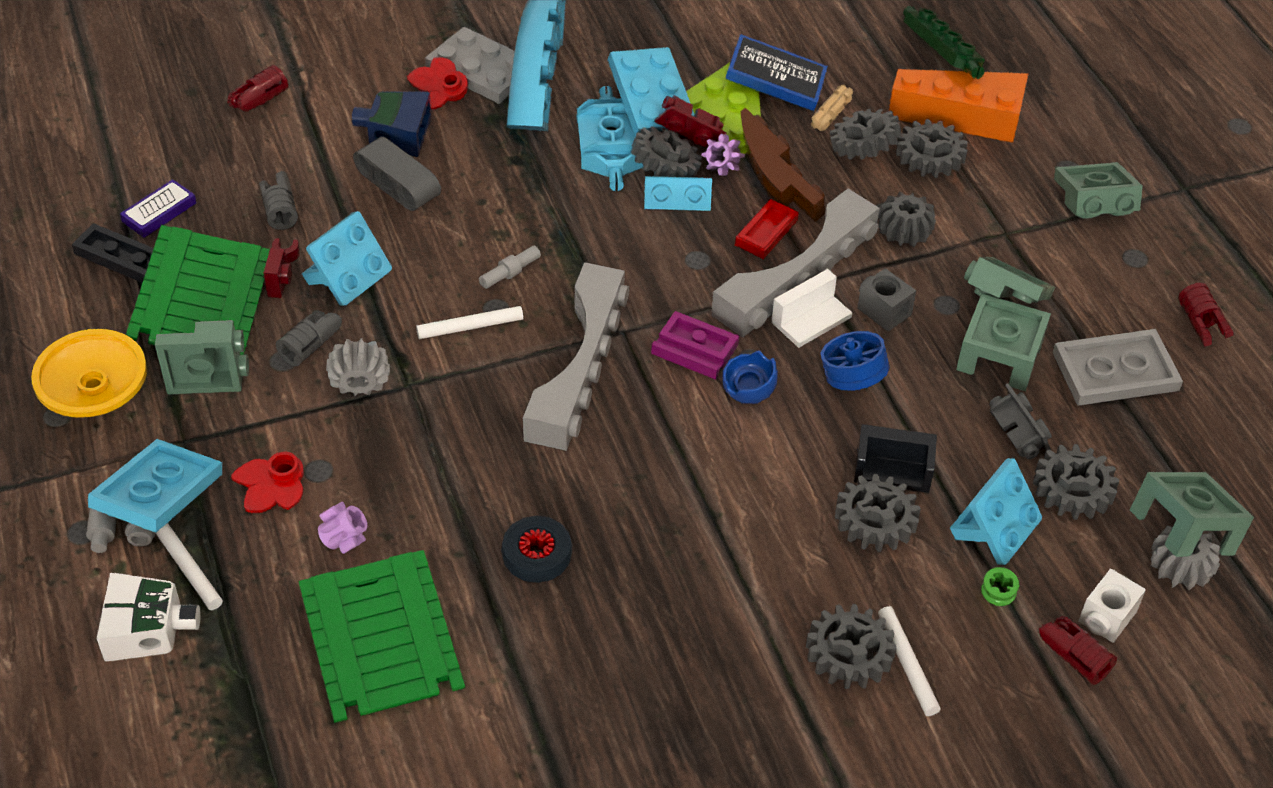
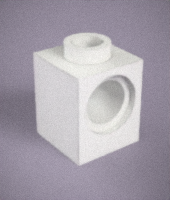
M1110 568L1086 599L1078 622L1085 625L1094 634L1103 636L1114 643L1137 613L1146 589Z

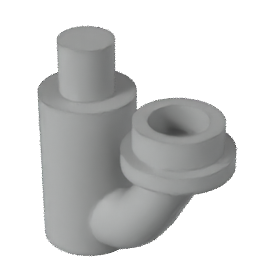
M90 508L86 537L91 541V550L93 552L103 553L107 550V544L113 541L115 537L117 518ZM129 522L126 525L125 534L128 542L132 545L146 546L155 537V532L143 529Z

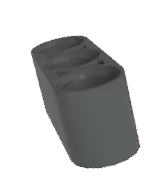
M385 137L377 138L353 154V160L359 172L410 211H415L441 193V186L436 176Z

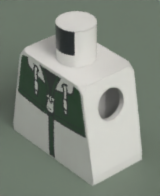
M110 573L97 634V641L104 661L169 653L173 650L176 630L199 629L200 606L180 605L176 586L171 581Z

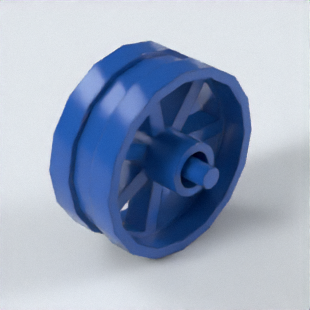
M854 331L835 337L824 345L820 353L827 382L833 388L855 391L868 388L879 383L887 376L890 369L884 339L878 334L869 331Z

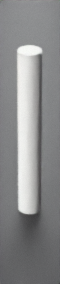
M521 306L416 325L418 338L424 339L523 320V312Z
M168 523L156 532V535L209 610L217 609L221 606L223 600Z
M891 606L879 610L878 616L879 618L884 617L886 619L885 630H893L895 633L892 643L897 645L896 654L925 715L932 716L937 714L941 708Z

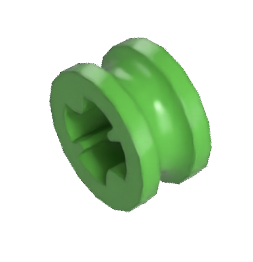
M993 568L986 573L983 579L981 593L984 599L993 605H1009L1016 598L1019 580L1016 574L1009 569ZM994 582H1000L1002 587H1007L1006 592L1000 593L998 587H993Z

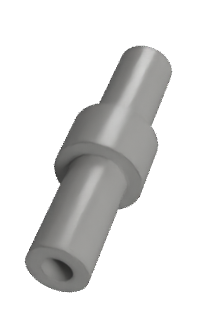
M533 245L516 256L509 255L500 260L497 267L479 277L481 286L487 289L504 278L511 279L522 272L523 267L541 257L539 249Z

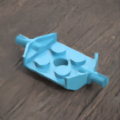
M603 86L599 90V99H587L577 108L581 169L606 177L609 176L610 189L615 191L617 182V189L620 191L624 187L622 176L644 166L642 163H636L634 161L636 156L631 154V145L635 139V134L622 99H615L613 97V90L610 86H607L606 94L605 86ZM614 127V128H617V129H616V130H607V129H605V128Z

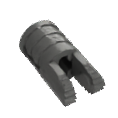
M280 171L276 173L278 185L271 186L267 181L263 180L259 182L268 224L274 229L285 230L295 225L298 220V214L287 172Z
M315 310L276 341V349L279 355L288 364L299 366L339 330L342 323L340 315L336 313L324 314L325 312Z

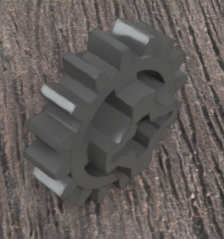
M867 109L865 112L863 110L854 112L853 117H843V123H835V129L830 130L833 151L838 152L839 157L847 154L848 159H852L856 155H859L860 159H864L866 155L867 157L878 156V151H889L888 145H896L898 143L897 138L902 136L898 116H893L892 111L884 113L883 109H879L876 112H871V109Z
M926 119L924 125L913 121L912 128L904 126L903 133H901L902 136L897 139L896 156L901 157V165L910 164L908 171L913 172L918 169L923 177L927 173H932L934 178H938L939 172L950 176L952 169L959 171L961 164L965 163L968 141L962 140V132L954 133L955 126L944 127L943 121L939 120L937 124H932L929 119Z
M651 126L650 130L642 128L640 133L637 132L631 145V154L636 156L634 161L642 163L644 171H653L655 177H695L702 164L700 163L702 156L696 154L698 149L697 147L690 146V140L678 138L679 133L667 130L666 128L658 131L654 126Z
M1074 444L1072 451H1067L1063 445H1059L1057 453L1047 450L1044 459L1038 460L1033 484L1038 486L1036 496L1047 497L1044 506L1046 508L1054 505L1059 507L1058 515L1060 516L1069 511L1074 520L1078 519L1080 513H1085L1089 519H1093L1096 510L1104 514L1108 505H1112L1119 484V479L1113 477L1116 471L1115 466L1105 467L1107 457L1100 456L1095 458L1093 456L1094 449L1089 448L1084 453L1080 452L1078 444Z
M873 474L872 481L868 482L863 476H858L857 486L847 482L845 491L838 494L835 510V519L839 520L838 530H849L847 538L849 542L855 541L857 538L862 540V549H866L870 543L875 544L877 552L882 551L883 544H888L892 550H896L899 540L907 544L910 541L911 533H916L921 510L920 506L915 505L917 496L915 494H905L907 488L905 483L897 487L894 486L893 477L891 476L885 482L880 481L878 474ZM900 516H902L901 521H900L899 523H897V522H898V518H899Z
M840 604L836 605L834 615L823 610L820 621H812L810 633H808L806 648L809 649L808 662H817L815 673L817 675L825 672L829 673L828 683L831 685L837 679L843 680L845 689L850 688L852 681H857L860 687L864 689L867 687L869 677L879 683L883 672L889 673L891 670L897 646L892 643L894 631L884 630L886 624L884 617L876 621L873 620V610L870 608L864 614L858 613L857 604H852L850 612H845Z

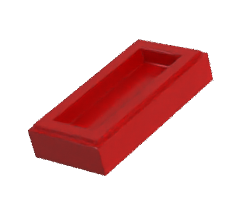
M770 199L736 236L735 246L764 259L798 221L799 212Z

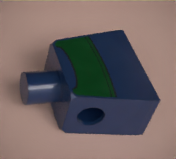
M379 92L376 94L372 108L354 107L352 125L368 129L369 143L379 137H385L408 155L419 157L432 117L430 92Z

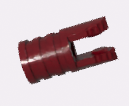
M271 65L246 80L244 84L236 88L235 91H232L226 100L232 108L249 111L286 91L289 87L288 81L279 67Z
M1205 283L1191 284L1180 292L1178 301L1188 314L1187 316L1204 347L1212 344L1211 334L1206 328L1217 324L1220 333L1225 339L1233 336L1232 328Z
M1061 616L1054 623L1049 622L1039 628L1040 631L1038 633L1045 644H1048L1052 650L1065 662H1068L1073 669L1077 670L1080 675L1087 678V681L1092 685L1101 682L1111 672L1117 662V657L1113 653H1110L1106 647L1100 645L1095 638H1092L1087 631L1083 630L1075 622H1072L1068 617Z

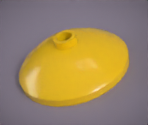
M88 329L66 335L49 345L36 360L31 379L37 398L49 410L68 417H93L109 413L130 401L138 393L145 381L147 364L141 347L129 336L113 330Z

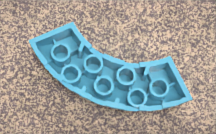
M528 0L525 4L512 65L507 113L508 128L548 131L552 88L546 82L547 79L552 80L555 71L557 52L552 51L559 50L560 46L563 45L566 0Z

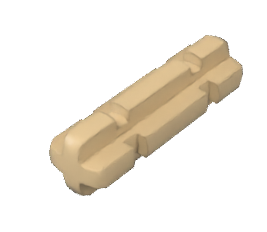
M845 85L838 86L819 108L820 110L816 111L812 116L811 126L819 131H825L852 100L853 90Z

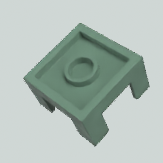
M981 293L962 342L956 370L972 375L974 374L978 357H982L1013 367L1009 385L1012 388L1026 391L1037 354L1040 352L1051 313Z
M1148 472L1130 508V511L1139 520H1144L1154 499H1157L1177 519L1165 542L1166 548L1175 557L1190 556L1203 531H1226L1220 543L1219 553L1222 556L1235 555L1254 519L1242 505L1206 472Z

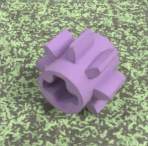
M725 134L719 135V142L707 140L709 146L706 152L702 153V156L706 157L709 162L706 167L707 170L713 171L718 168V174L722 176H727L728 168L736 171L740 170L738 163L740 158L745 157V154L740 153L738 148L740 140L733 139L729 142V137Z
M340 502L319 515L323 523L318 527V534L323 544L329 549L340 548L342 554H345L366 540L362 533L367 529V521L362 511L357 507L349 506L346 508L344 502Z

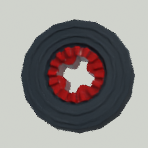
M531 516L522 518L509 527L504 534L501 550L504 564L512 575L523 581L539 583L550 581L564 572L570 563L572 543L569 532L560 522L550 517ZM537 545L539 549H543V554L539 552V555H537L535 551H531L530 547Z

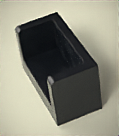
M862 424L857 447L854 483H857L858 476H863L868 482L872 481L873 474H878L882 482H885L891 476L893 477V485L896 487L905 483L907 485L906 490L929 493L935 469L937 435Z

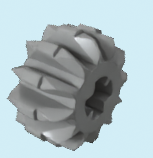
M362 338L358 342L346 339L344 345H334L333 351L329 353V359H327L326 371H328L330 385L339 388L340 393L352 392L354 396L358 393L370 395L372 390H382L383 383L388 382L390 364H388L386 349L378 347L376 341L366 343Z
M1167 525L1162 530L1161 535L1155 538L1151 547V566L1159 569V579H1171L1172 588L1179 583H1183L1189 591L1195 584L1204 587L1219 568L1220 546L1212 543V533L1202 534L1190 556L1175 557L1165 546V542L1173 528Z

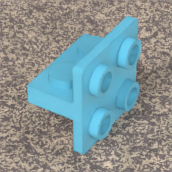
M357 211L351 213L306 247L314 265L304 271L302 275L308 285L323 284L328 286L338 304L346 306L392 270V266L362 214Z
M1007 458L950 527L955 540L987 542L998 565H1006L1042 520L1039 508L1015 459Z

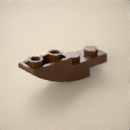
M746 108L741 110L744 143L748 158L763 187L776 202L785 206L794 202L813 221L819 220L825 215V195L823 191L814 183L810 185L803 178L798 167L790 162V145L783 136L779 134L776 136L771 132L761 116H754Z

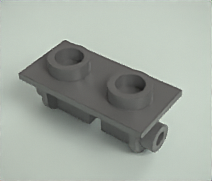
M1007 383L1005 386L1009 395L1004 398L1001 396L993 398L989 403L991 407L990 413L1003 431L1017 425V428L1006 433L1007 437L1020 456L1026 457V459H1033L1039 454V449L1042 447L1045 451L1051 450L1047 440L1052 435L1041 418L1036 421L1030 414L1033 408L1023 392L1016 395L1012 387Z

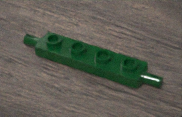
M907 6L904 9L903 14L905 17L903 22L953 67L962 69L974 79L975 77L980 79L984 75V68L982 66L985 59L975 51L976 47L962 40V35L952 31L947 22L939 20L936 17V12L925 8H920L917 11L914 6Z

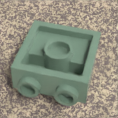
M1118 162L1055 167L1054 180L1065 190L1064 204L1075 216L1093 218L1106 213L1122 216L1133 211H1140L1143 185Z
M979 257L977 262L973 260L964 275V279L968 281L967 283L976 287L974 293L981 296V293L1000 299L1014 296L1029 304L1032 302L1037 303L1041 300H1049L1055 289V286L995 257Z
M233 320L195 322L194 333L156 334L155 348L167 394L242 391L243 376H249V359L247 354L240 355V352L244 351L243 330H235Z

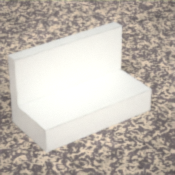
M826 269L774 299L771 323L800 348L852 318V312L834 297L837 277L830 270Z

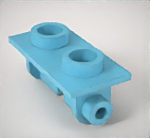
M645 176L644 209L711 211L712 178Z

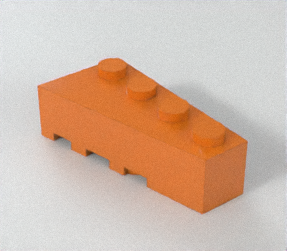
M898 69L892 88L889 111L893 112V116H898L899 121L910 123L917 121L924 125L926 119H929L932 124H937L940 120L943 121V126L946 128L950 125L955 126V132L1013 143L1028 73L984 72L980 79H976V77L974 79L969 73L964 71Z

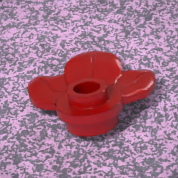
M443 57L433 58L430 67L416 68L407 76L409 83L421 92H430L431 110L442 107L447 101L462 99L466 95L469 85L467 77L462 72L456 71L455 64Z
M279 452L274 454L269 460L254 459L243 464L232 473L231 479L238 484L248 487L244 499V509L246 512L263 513L270 510L276 504L283 509L290 510L301 500L303 495V487L300 480L304 475V467L301 460L293 453Z

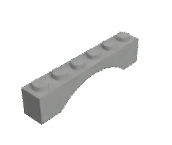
M846 189L826 205L823 229L815 242L807 250L791 261L774 268L734 275L713 291L711 316L741 337L746 336L754 328H760L766 319L772 315L774 299L826 269L831 271L837 262L844 257L848 258L865 240H871L879 227L877 220L880 208L852 190Z
M584 262L575 284V312L583 326L584 340L576 357L565 370L548 383L533 391L523 416L524 442L567 451L571 438L578 437L582 423L580 413L582 409L587 410L591 401V383H597L602 367L600 362L601 356L607 357L611 345L610 332L617 331L620 321L619 307H625L628 301L629 286L624 285V270Z

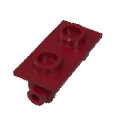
M675 95L665 97L662 108L666 110L654 121L668 130L679 133L693 140L696 144L707 148L709 146L707 143L708 139L718 142L719 135H726L727 133L722 130L724 123L720 121L718 116H714L700 108L692 116L693 105Z

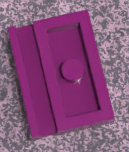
M675 311L659 333L657 341L652 343L651 354L716 380L720 369L724 368L738 347L739 336Z

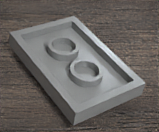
M464 26L426 56L425 63L426 67H430L431 61L435 57L451 60L455 64L456 71L462 72L467 77L468 89L500 104L509 96L515 51Z
M1156 329L1055 343L1052 352L1077 406L1180 391L1183 383Z

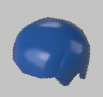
M759 350L752 354H740L730 359L722 371L725 391L730 397L740 403L757 404L769 398L777 386L778 370L774 358L768 359Z

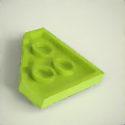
M728 63L687 90L686 93L690 103L693 105L694 114L700 108L714 116H718L720 121L724 123L722 130L727 132L726 135L729 137V142L733 139L740 140L738 148L740 153L745 154L747 150L744 143L740 111L746 108L754 116H761L759 91L727 80L725 77L730 65Z

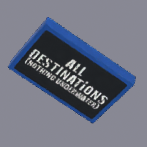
M740 34L725 78L814 111L828 66Z

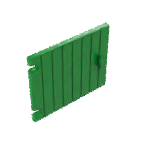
M161 225L126 335L134 341H138L140 333L149 334L148 344L155 345L156 334L194 333L195 322L233 320L235 330H243L244 351L240 352V355H244L265 281L263 272L270 249L250 243H241L200 234L174 226Z
M424 550L413 553L408 552L392 556L389 559L336 572L332 571L298 581L334 723L348 720L346 707L358 705V712L360 716L438 696L440 695V689L437 683L449 680L452 692L465 688Z

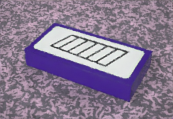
M172 179L121 212V220L125 225L145 238L160 228L161 225L166 224L195 205V194Z

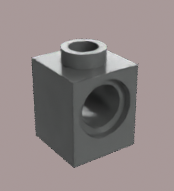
M884 268L876 275L867 277L860 285L857 309L886 331H890L912 315L916 290L888 269Z

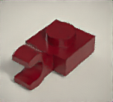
M280 238L274 239L263 272L268 297L282 298L285 284L291 283L292 265L290 263L297 260L300 256L298 240L294 239L291 247L283 249L281 248Z

